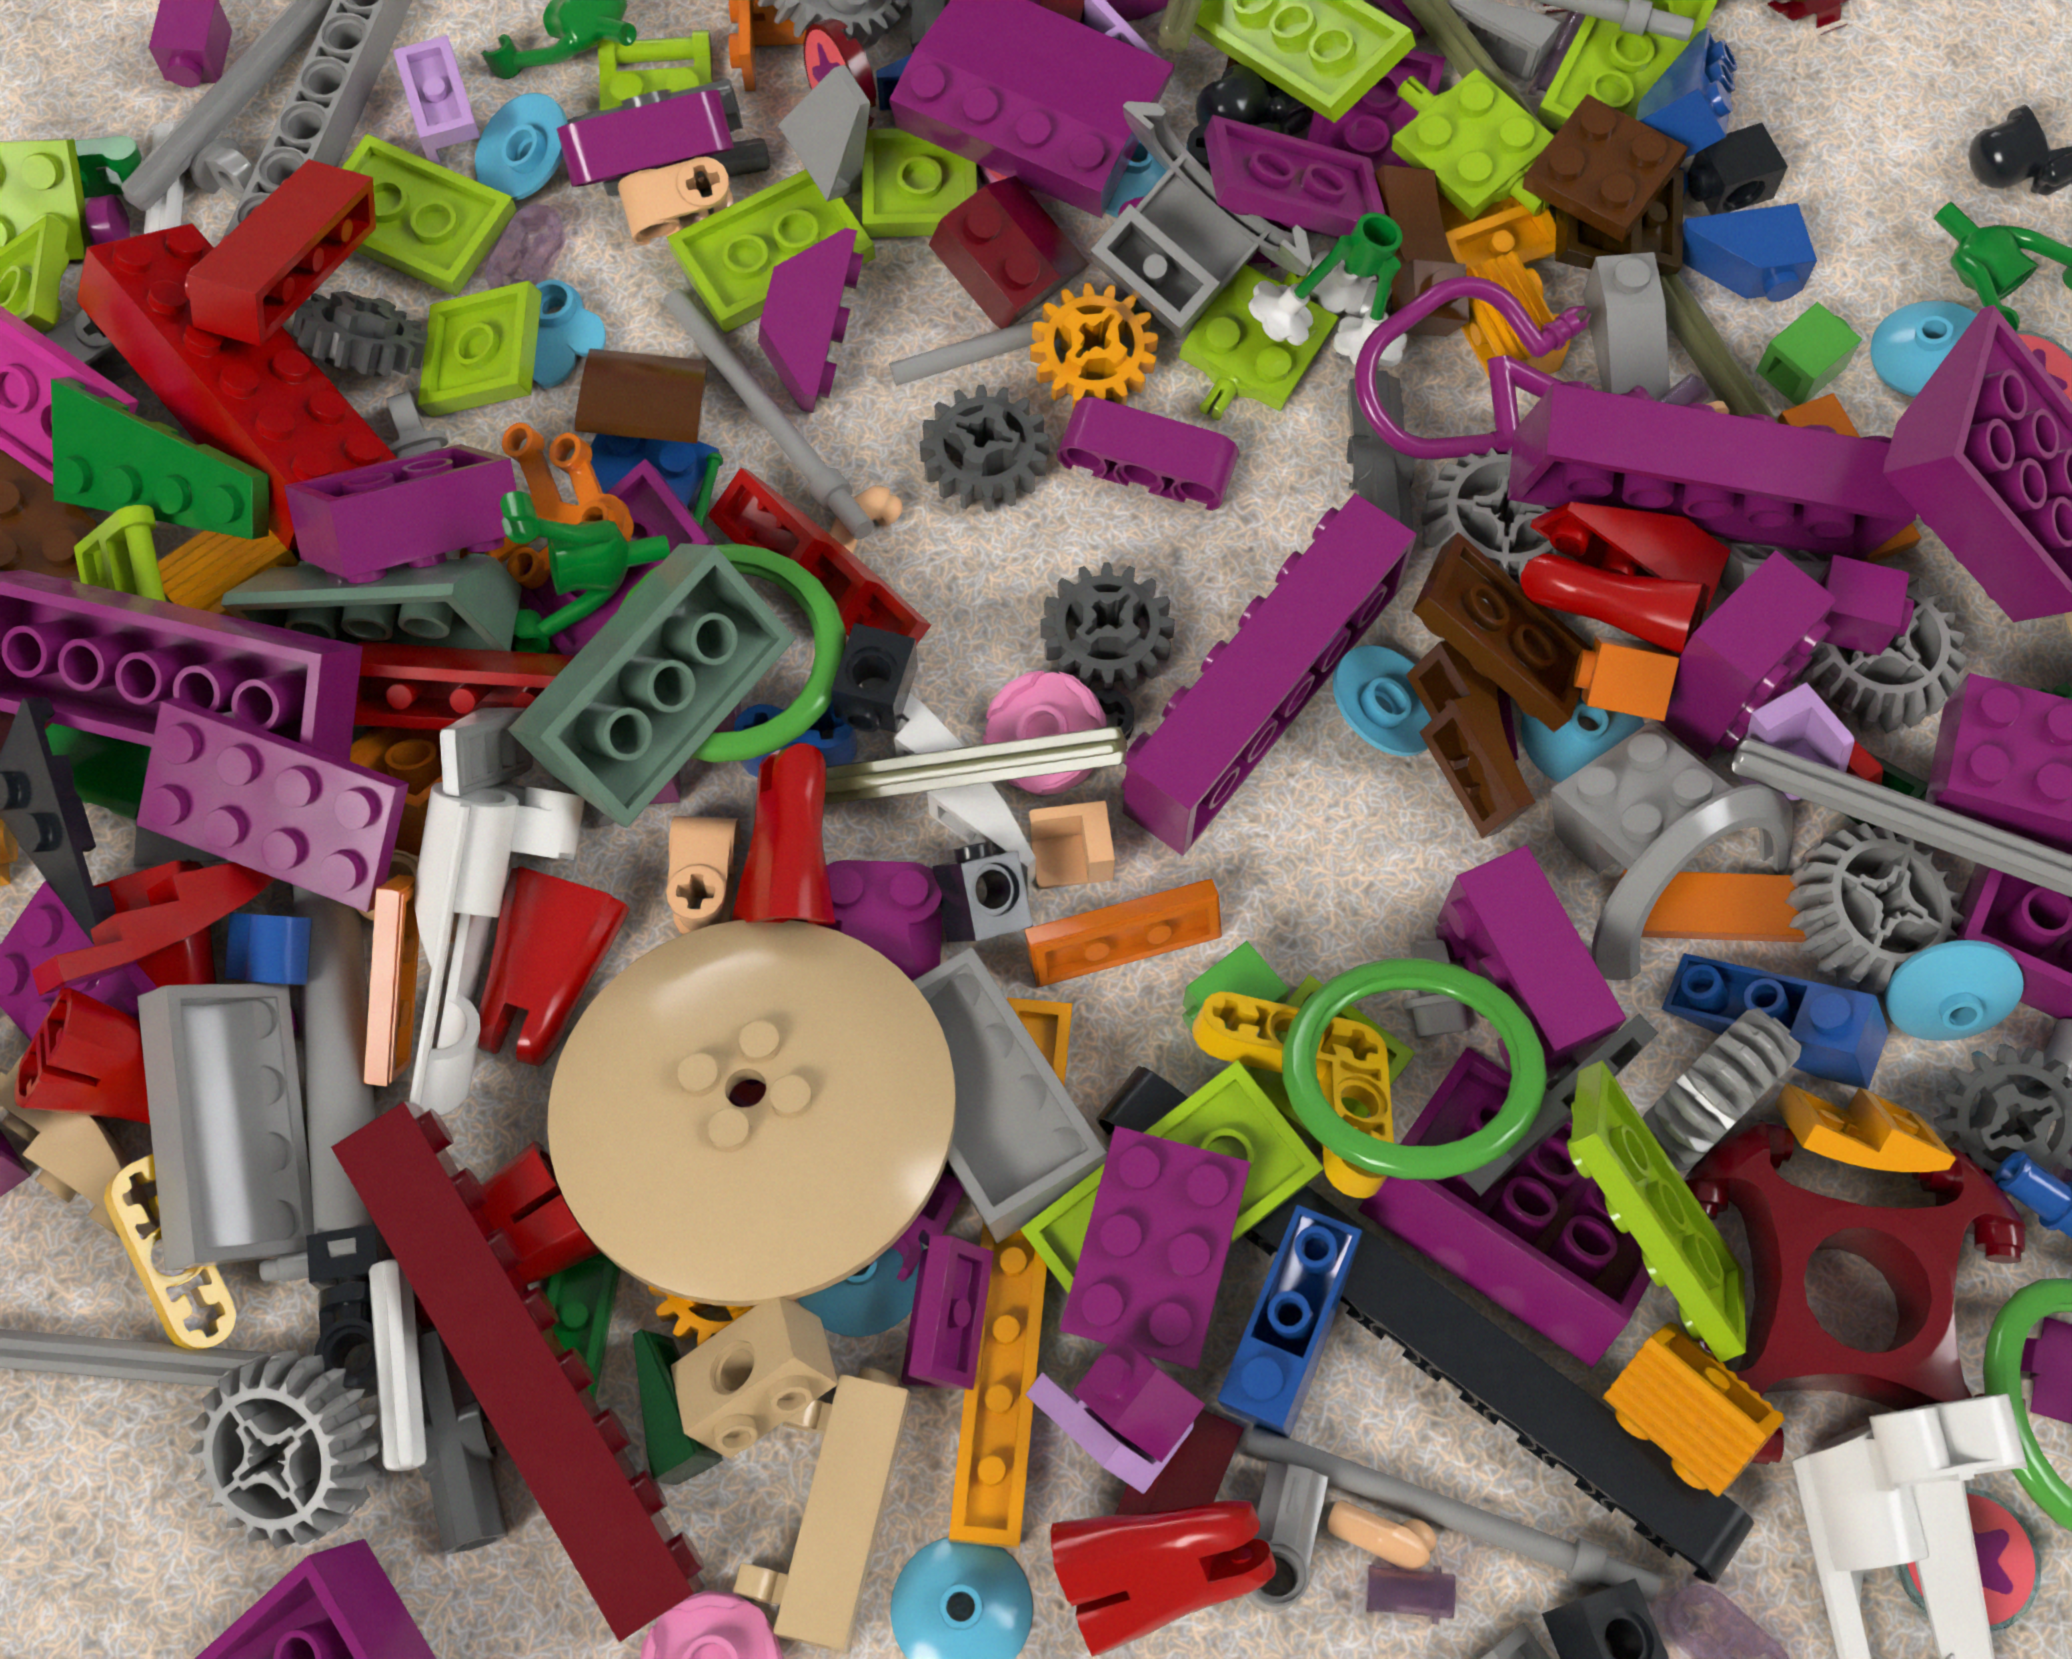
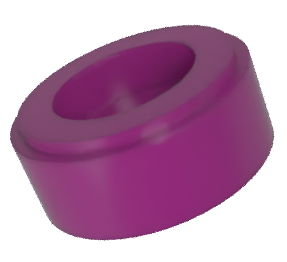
M111 194L91 198L86 206V222L95 245L130 237V220L122 202L117 196Z

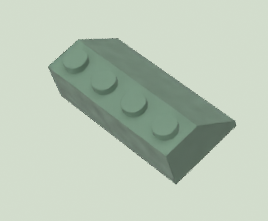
M680 543L507 730L551 775L620 826L628 828L796 638L715 545Z
M479 553L468 554L463 559H446L443 563L429 567L412 568L408 566V562L386 568V577L367 583H349L347 578L335 573H326L325 569L305 561L295 567H273L263 571L224 593L221 605L236 618L355 645L359 642L510 651L522 586L495 557Z

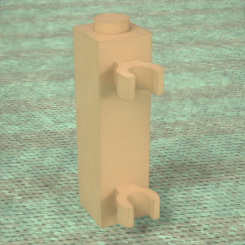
M860 1368L858 1377L840 1374L832 1404L816 1399L806 1409L794 1414L783 1422L782 1426L789 1429L824 1435L789 1573L787 1575L741 1563L733 1590L740 1597L780 1606L773 1631L780 1638L849 1654L911 1403L909 1390L898 1387L900 1378L896 1375L871 1368Z

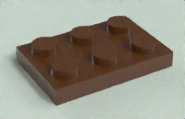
M1457 532L1442 545L1412 612L1422 620L1425 627L1432 634L1444 638L1464 655L1480 675L1492 679L1513 697L1523 712L1533 718H1537L1555 733L1572 719L1582 688L1574 687L1577 662L1581 650L1592 651V647L1546 607L1531 601L1517 582Z

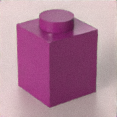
M160 0L149 49L165 81H172L179 86L188 88L196 87L200 83H216L222 77L232 28L219 0Z
M1833 554L1816 581L1838 599L1824 620L1832 630L1822 642L1880 656L1895 635L1903 636L1906 633L1911 622L1914 600L1906 598L1909 572Z
M1116 1334L1073 1390V1393L1109 1426L1161 1463L1206 1405L1167 1371L1118 1334Z

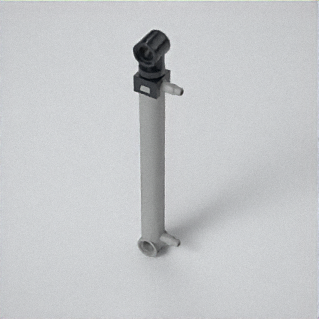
M293 885L295 917L312 918L307 984H299L314 1234L306 1235L307 1251L280 1255L276 1259L264 1260L260 1264L259 1271L261 1279L265 1282L277 1280L288 1282L309 1278V1283L320 1290L318 1294L320 1338L315 1345L314 1356L323 1355L325 1372L333 1368L344 1369L345 1359L349 1351L357 1345L370 1343L372 1353L368 1365L361 1372L353 1375H346L345 1372L343 1387L347 1391L365 1389L361 1398H368L378 1394L369 1270L375 1263L392 1259V1252L331 1148L376 1119L374 1085L364 1084L368 1000L362 917L354 907Z

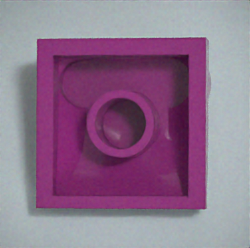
M840 860L827 865L836 923L824 927L853 937L878 951L900 968L911 981L941 965L943 918L940 906L942 893L932 868L916 862Z

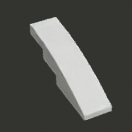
M869 678L861 684L864 689L875 690L886 685L887 681L881 678ZM909 692L897 728L898 733L894 737L896 757L964 747L942 722ZM992 783L927 792L929 815L968 844L992 842L994 853L1018 850L1025 886L1029 887L1036 878V857L1006 802Z

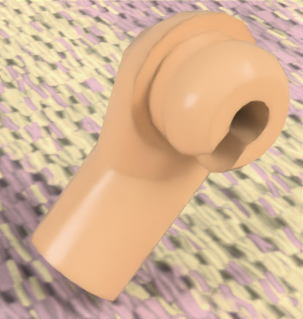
M882 485L871 486L854 497V500L872 521L875 519L882 526H889L891 523H895L903 509L901 499L896 495L890 494V489ZM835 516L829 534L853 554L858 540L852 536L839 518Z
M1340 1500L1335 1504L1328 1519V1531L1330 1534L1359 1546L1406 1571L1420 1569L1429 1563L1430 1553L1436 1548L1437 1539L1433 1529L1427 1523L1418 1519H1409L1402 1525H1399L1344 1500Z

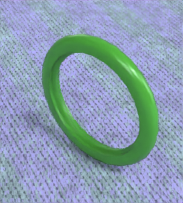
M741 544L715 545L740 574L757 576L778 585L794 597L804 610L814 633L815 658L811 675L800 695L782 713L763 724L742 731L712 732L690 757L691 759L715 763L744 761L777 751L803 735L822 716L832 701L831 688L846 647L845 626L836 602L819 579L796 561L766 548ZM659 566L650 570L628 592L621 606L634 594V592L646 581V579Z
M1425 958L1384 959L1358 965L1331 978L1304 1002L1289 1025L1282 1049L1283 1083L1292 1108L1313 1137L1339 1158L1371 1173L1401 1180L1445 1179L1471 1173L1500 1158L1527 1134L1541 1110L1547 1084L1543 1048L1530 1020L1512 998L1482 976L1454 964ZM1392 990H1421L1448 996L1473 1008L1489 1020L1502 1036L1510 1055L1512 1078L1508 1096L1497 1115L1480 1131L1460 1141L1438 1146H1404L1378 1140L1351 1126L1335 1112L1324 1097L1317 1078L1316 1054L1321 1036L1332 1019L1348 1005L1366 996Z
M2039 1279L2018 1289L1997 1312L1986 1340L1983 1361L1985 1396L2009 1393L2028 1469L2010 1470L2031 1500L2055 1523L2072 1532V1489L2060 1479L2045 1458L2030 1428L2022 1399L2020 1378L2022 1350L2030 1328L2038 1320L2052 1313H2072V1279Z

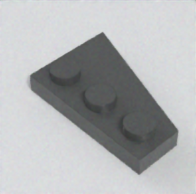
M1638 1014L1582 1064L1579 1065L1574 1059L1570 1061L1546 1084V1088L1550 1092L1546 1095L1544 1094L1541 1110L1527 1134L1500 1158L1471 1173L1462 1174L1461 1177L1481 1196L1573 1118L1571 1103L1575 1101L1579 1070L1603 1060L1615 1078L1649 1044L1658 1032Z

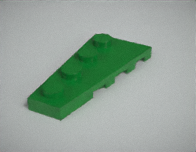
M70 377L51 379L54 501L109 512H116L121 508L132 505H147L153 508L155 521L252 540L269 536V474L207 444L196 445L178 436V430L160 421L149 422L129 412V406L111 397L100 398L86 391V385Z

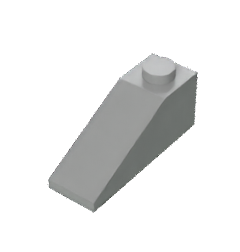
M1654 252L1596 257L1583 292V298L1587 307L1586 313L1591 312L1589 327L1603 392L1621 395L1628 393L1636 385H1640L1647 390L1655 401L1671 404L1665 299Z

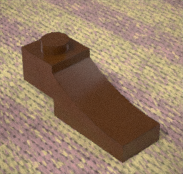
M1382 165L1374 172L1385 215L1397 223L1403 234L1402 243L1394 255L1400 261L1401 268L1391 285L1393 289V314L1434 284L1449 278L1466 276V264L1456 262L1445 234L1438 202L1435 170ZM1456 298L1444 303L1405 333L1447 337L1470 321L1468 298Z
M1444 640L1431 649L1406 674V677L1432 719L1419 733L1483 839L1500 833L1536 801L1524 782L1507 742L1498 704L1497 692L1501 687L1492 679L1480 675L1464 655Z

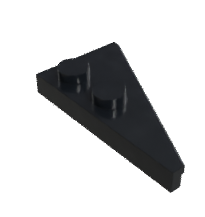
M25 697L21 701L0 753V818L16 838L20 847L27 853L92 944H94L90 929L116 914V908L109 886L94 887L83 852H89L96 848L94 837L82 799L75 790L74 773L68 755L52 754L44 729L46 721L55 715L52 703L47 697Z

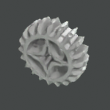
M1491 447L1486 455H1479V458L1470 453L1467 457H1459L1457 465L1447 462L1446 466L1441 469L1438 480H1434L1430 484L1426 495L1427 504H1424L1421 513L1422 525L1425 526L1422 535L1423 546L1434 548L1431 555L1433 564L1442 545L1457 532L1520 586L1521 573L1525 565L1538 555L1543 553L1556 554L1574 561L1577 560L1572 556L1557 551L1547 538L1530 527L1533 518L1555 508L1507 500L1512 447L1506 454H1497ZM1497 489L1493 494L1487 496L1474 495L1473 500H1466L1467 497L1477 492ZM1502 506H1504V519L1510 522L1506 536L1504 535L1505 522L1499 520ZM1536 541L1546 542L1531 551L1511 553L1512 549L1518 546H1534Z
M1919 578L1909 582L1907 586L1906 598L1914 600V610L1909 627L1903 636L1895 635L1891 640V645L1886 647L1880 656L1872 654L1870 657L1865 658L1866 652L1843 647L1848 656L1847 664L1836 645L1821 642L1810 654L1813 658L1803 669L1806 671L1800 679L1801 685L1807 682L1812 689L1819 686L1821 692L1818 696L1826 705L1832 700L1840 706L1836 712V717L1840 721H1845L1852 712L1859 714L1858 723L1861 732L1870 729L1878 717L1879 723L1886 734L1896 730L1902 722L1909 728L1920 724L1926 715L1930 717L1932 714H1936L1945 704V698L1950 697L1959 686L1961 678L1958 675L1965 667V660L1967 658L1959 650L1964 644L1963 640L1966 634L1950 630L1955 623L1956 612H1939L1936 608L1940 603V593L1926 598L1918 592ZM1910 637L1917 645L1920 655L1911 646Z
M1863 823L1861 825H1854L1847 830L1842 829L1841 831L1830 833L1821 840V844L1817 843L1804 853V857L1800 859L1802 865L1796 868L1793 875L1789 878L1796 889L1790 892L1785 903L1799 911V914L1792 918L1788 926L1801 930L1805 934L1806 940L1802 943L1799 951H1814L1820 958L1815 973L1828 972L1833 969L1836 972L1837 987L1849 988L1856 984L1858 992L1872 995L1881 993L1885 998L1886 986L1893 973L1902 963L1926 948L1945 942L1956 941L1958 935L1954 930L1957 929L1964 917L1954 911L1952 906L1957 904L1962 894L1947 889L1945 881L1951 870H1937L1933 866L1931 859L1934 849L1918 852L1914 847V839L1903 835L1895 838L1894 833L1879 826L1871 830L1866 823ZM1845 869L1863 871L1870 874L1871 877L1869 878L1863 874L1855 877L1846 872ZM1881 943L1886 946L1894 943L1905 948L1904 953H1894L1879 947Z
M1760 1008L1747 1010L1669 1087L1642 1117L1678 1172L1690 1170L1799 1059L1801 1045L1789 1035L1791 1031L1776 1017L1772 1019Z
M297 1349L293 1351L284 1350L275 1355L263 1353L247 1360L245 1365H239L227 1371L218 1380L219 1386L211 1389L207 1396L201 1399L206 1412L201 1413L191 1426L204 1439L196 1442L195 1446L188 1453L204 1461L205 1469L200 1471L194 1481L209 1482L214 1495L207 1507L224 1506L229 1511L226 1529L239 1528L246 1524L249 1543L264 1541L270 1538L275 1549L282 1546H290L296 1541L301 1546L305 1543H314L325 1536L328 1531L333 1533L349 1522L353 1512L365 1504L366 1500L370 1497L366 1486L373 1483L375 1477L381 1472L369 1460V1458L378 1453L382 1446L381 1442L369 1437L367 1434V1428L373 1425L378 1415L361 1413L357 1402L360 1401L365 1389L347 1391L343 1387L346 1368H333L325 1372L323 1355H309L301 1359ZM294 1437V1442L289 1445L287 1440ZM283 1451L285 1457L279 1459L278 1455Z

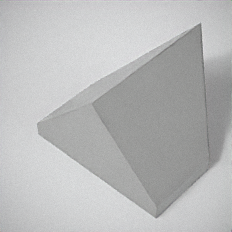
M846 65L834 67L778 124L827 202L860 191L870 101Z

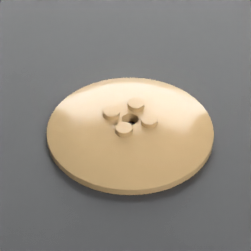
M745 920L730 921L683 934L641 956L604 987L587 1007L565 1044L552 1080L547 1127L550 1157L556 1180L564 1199L583 1231L611 1261L639 1281L664 1293L689 1301L711 1305L744 1307L756 1306L778 1297L794 1300L822 1291L851 1277L888 1250L913 1224L936 1188L949 1156L955 1130L957 1107L955 1076L944 1033L931 1006L916 985L900 968L881 953L837 930L816 924H808L807 922L788 920L784 923H746ZM754 1079L766 1085L765 1095L753 1106L738 1107L729 1101L732 1089L744 1080Z

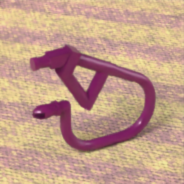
M1473 276L1454 277L1438 282L1382 322L1364 342L1357 358L1354 376L1355 392L1360 409L1372 429L1387 445L1409 457L1437 460L1467 457L1470 453L1479 456L1486 455L1491 447L1497 454H1506L1513 445L1514 431L1520 425L1515 386L1541 398L1553 383L1560 384L1563 381L1512 356L1490 358L1487 362L1496 431L1488 434L1432 439L1421 438L1408 433L1395 423L1379 398L1376 387V370L1382 353L1390 343L1444 303L1456 298H1475L1497 309L1511 326L1529 354L1533 357L1541 358L1553 349L1556 351L1561 350L1566 345V341L1573 339L1586 329L1591 312L1586 314L1581 320L1575 314L1587 307H1569L1558 315L1552 323H1545L1539 330L1518 299L1507 289L1495 282ZM1636 385L1629 391L1649 395L1647 390L1640 385Z

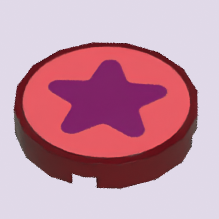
M829 18L813 23L806 30L803 43L804 64L810 89L812 90L834 67L846 65L870 101V108L875 107L877 99L875 82L871 66L861 43H858L856 37L847 39L843 32L848 26L841 20ZM869 115L867 129L872 127L875 117L873 118Z

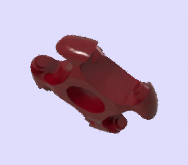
M1759 1120L1736 1131L1714 1146L1683 1178L1710 1220L1717 1219V1213L1728 1210V1201L1739 1209L1743 1218L1752 1260L1755 1300L1746 1342V1353L1742 1356L1738 1371L1731 1372L1736 1374L1738 1380L1746 1382L1750 1390L1758 1392L1761 1399L1765 1393L1791 1390L1837 1391L1901 1411L1923 1405L1985 1396L1984 1391V1393L1976 1394L1972 1397L1964 1382L1958 1353L1953 1302L1958 1258L1964 1234L1968 1233L1974 1234V1248L1984 1252L1987 1261L2002 1264L2021 1262V1253L2025 1251V1231L2027 1228L2011 1201L1998 1185L1976 1163L1952 1146L1947 1147L1956 1157L1949 1170L1911 1172L1913 1179L1920 1182L1921 1189L1924 1192L1936 1193L1935 1207H1868L1826 1197L1790 1184L1777 1175L1776 1170L1780 1168L1782 1161L1789 1162L1791 1159L1794 1134L1790 1128H1784L1783 1124L1766 1122L1764 1120ZM1840 1249L1864 1258L1882 1273L1895 1295L1899 1317L1894 1341L1885 1352L1866 1353L1841 1344L1821 1328L1808 1306L1804 1284L1809 1257L1815 1250ZM1692 1340L1700 1343L1704 1351L1713 1354L1706 1342ZM2022 1398L2026 1410V1400ZM1781 1427L1776 1430L1751 1463L1768 1465L1770 1462L1779 1463L1781 1461L1784 1451V1432Z

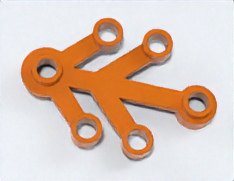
M522 422L515 423L506 430L502 438V449L505 454L520 463L531 494L528 495L532 498L539 518L574 525L585 521L610 520L617 524L625 540L630 541L634 530L630 511L627 505L616 496L603 494L591 465L592 449L588 443L573 433H563L555 438L549 449V458L552 464L570 476L579 505L563 502L543 453L545 446L543 436ZM527 438L526 444L519 450L520 444ZM575 448L572 457L566 460L568 453ZM539 536L525 544L514 543L508 537H504L505 545L503 547L485 552V555L495 557L501 564L509 558L507 571L520 585L527 589L540 587L546 582L551 573L548 546L540 552L526 547L538 539ZM465 547L460 550V559H463L468 554H481L482 552H468ZM533 561L531 570L524 575L527 565Z

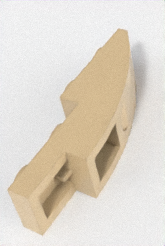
M23 1053L6 1075L0 1072V1106L9 1111L1 1123L31 1143L22 1155L43 1168L35 1179L36 1182L68 1203L71 1202L77 1193H80L95 1204L87 1216L120 1238L107 1212L104 1195L106 1185L112 1176L131 1164V1160L118 1139L99 1116L27 1109L16 1106L14 1086L19 1071V1064L24 1056ZM135 1176L129 1177L132 1188L123 1194V1199L128 1207L133 1204H140L144 1208L150 1222L144 1226L136 1227V1230L142 1236H146L157 1228L154 1216L149 1207V1199L143 1185L137 1182Z

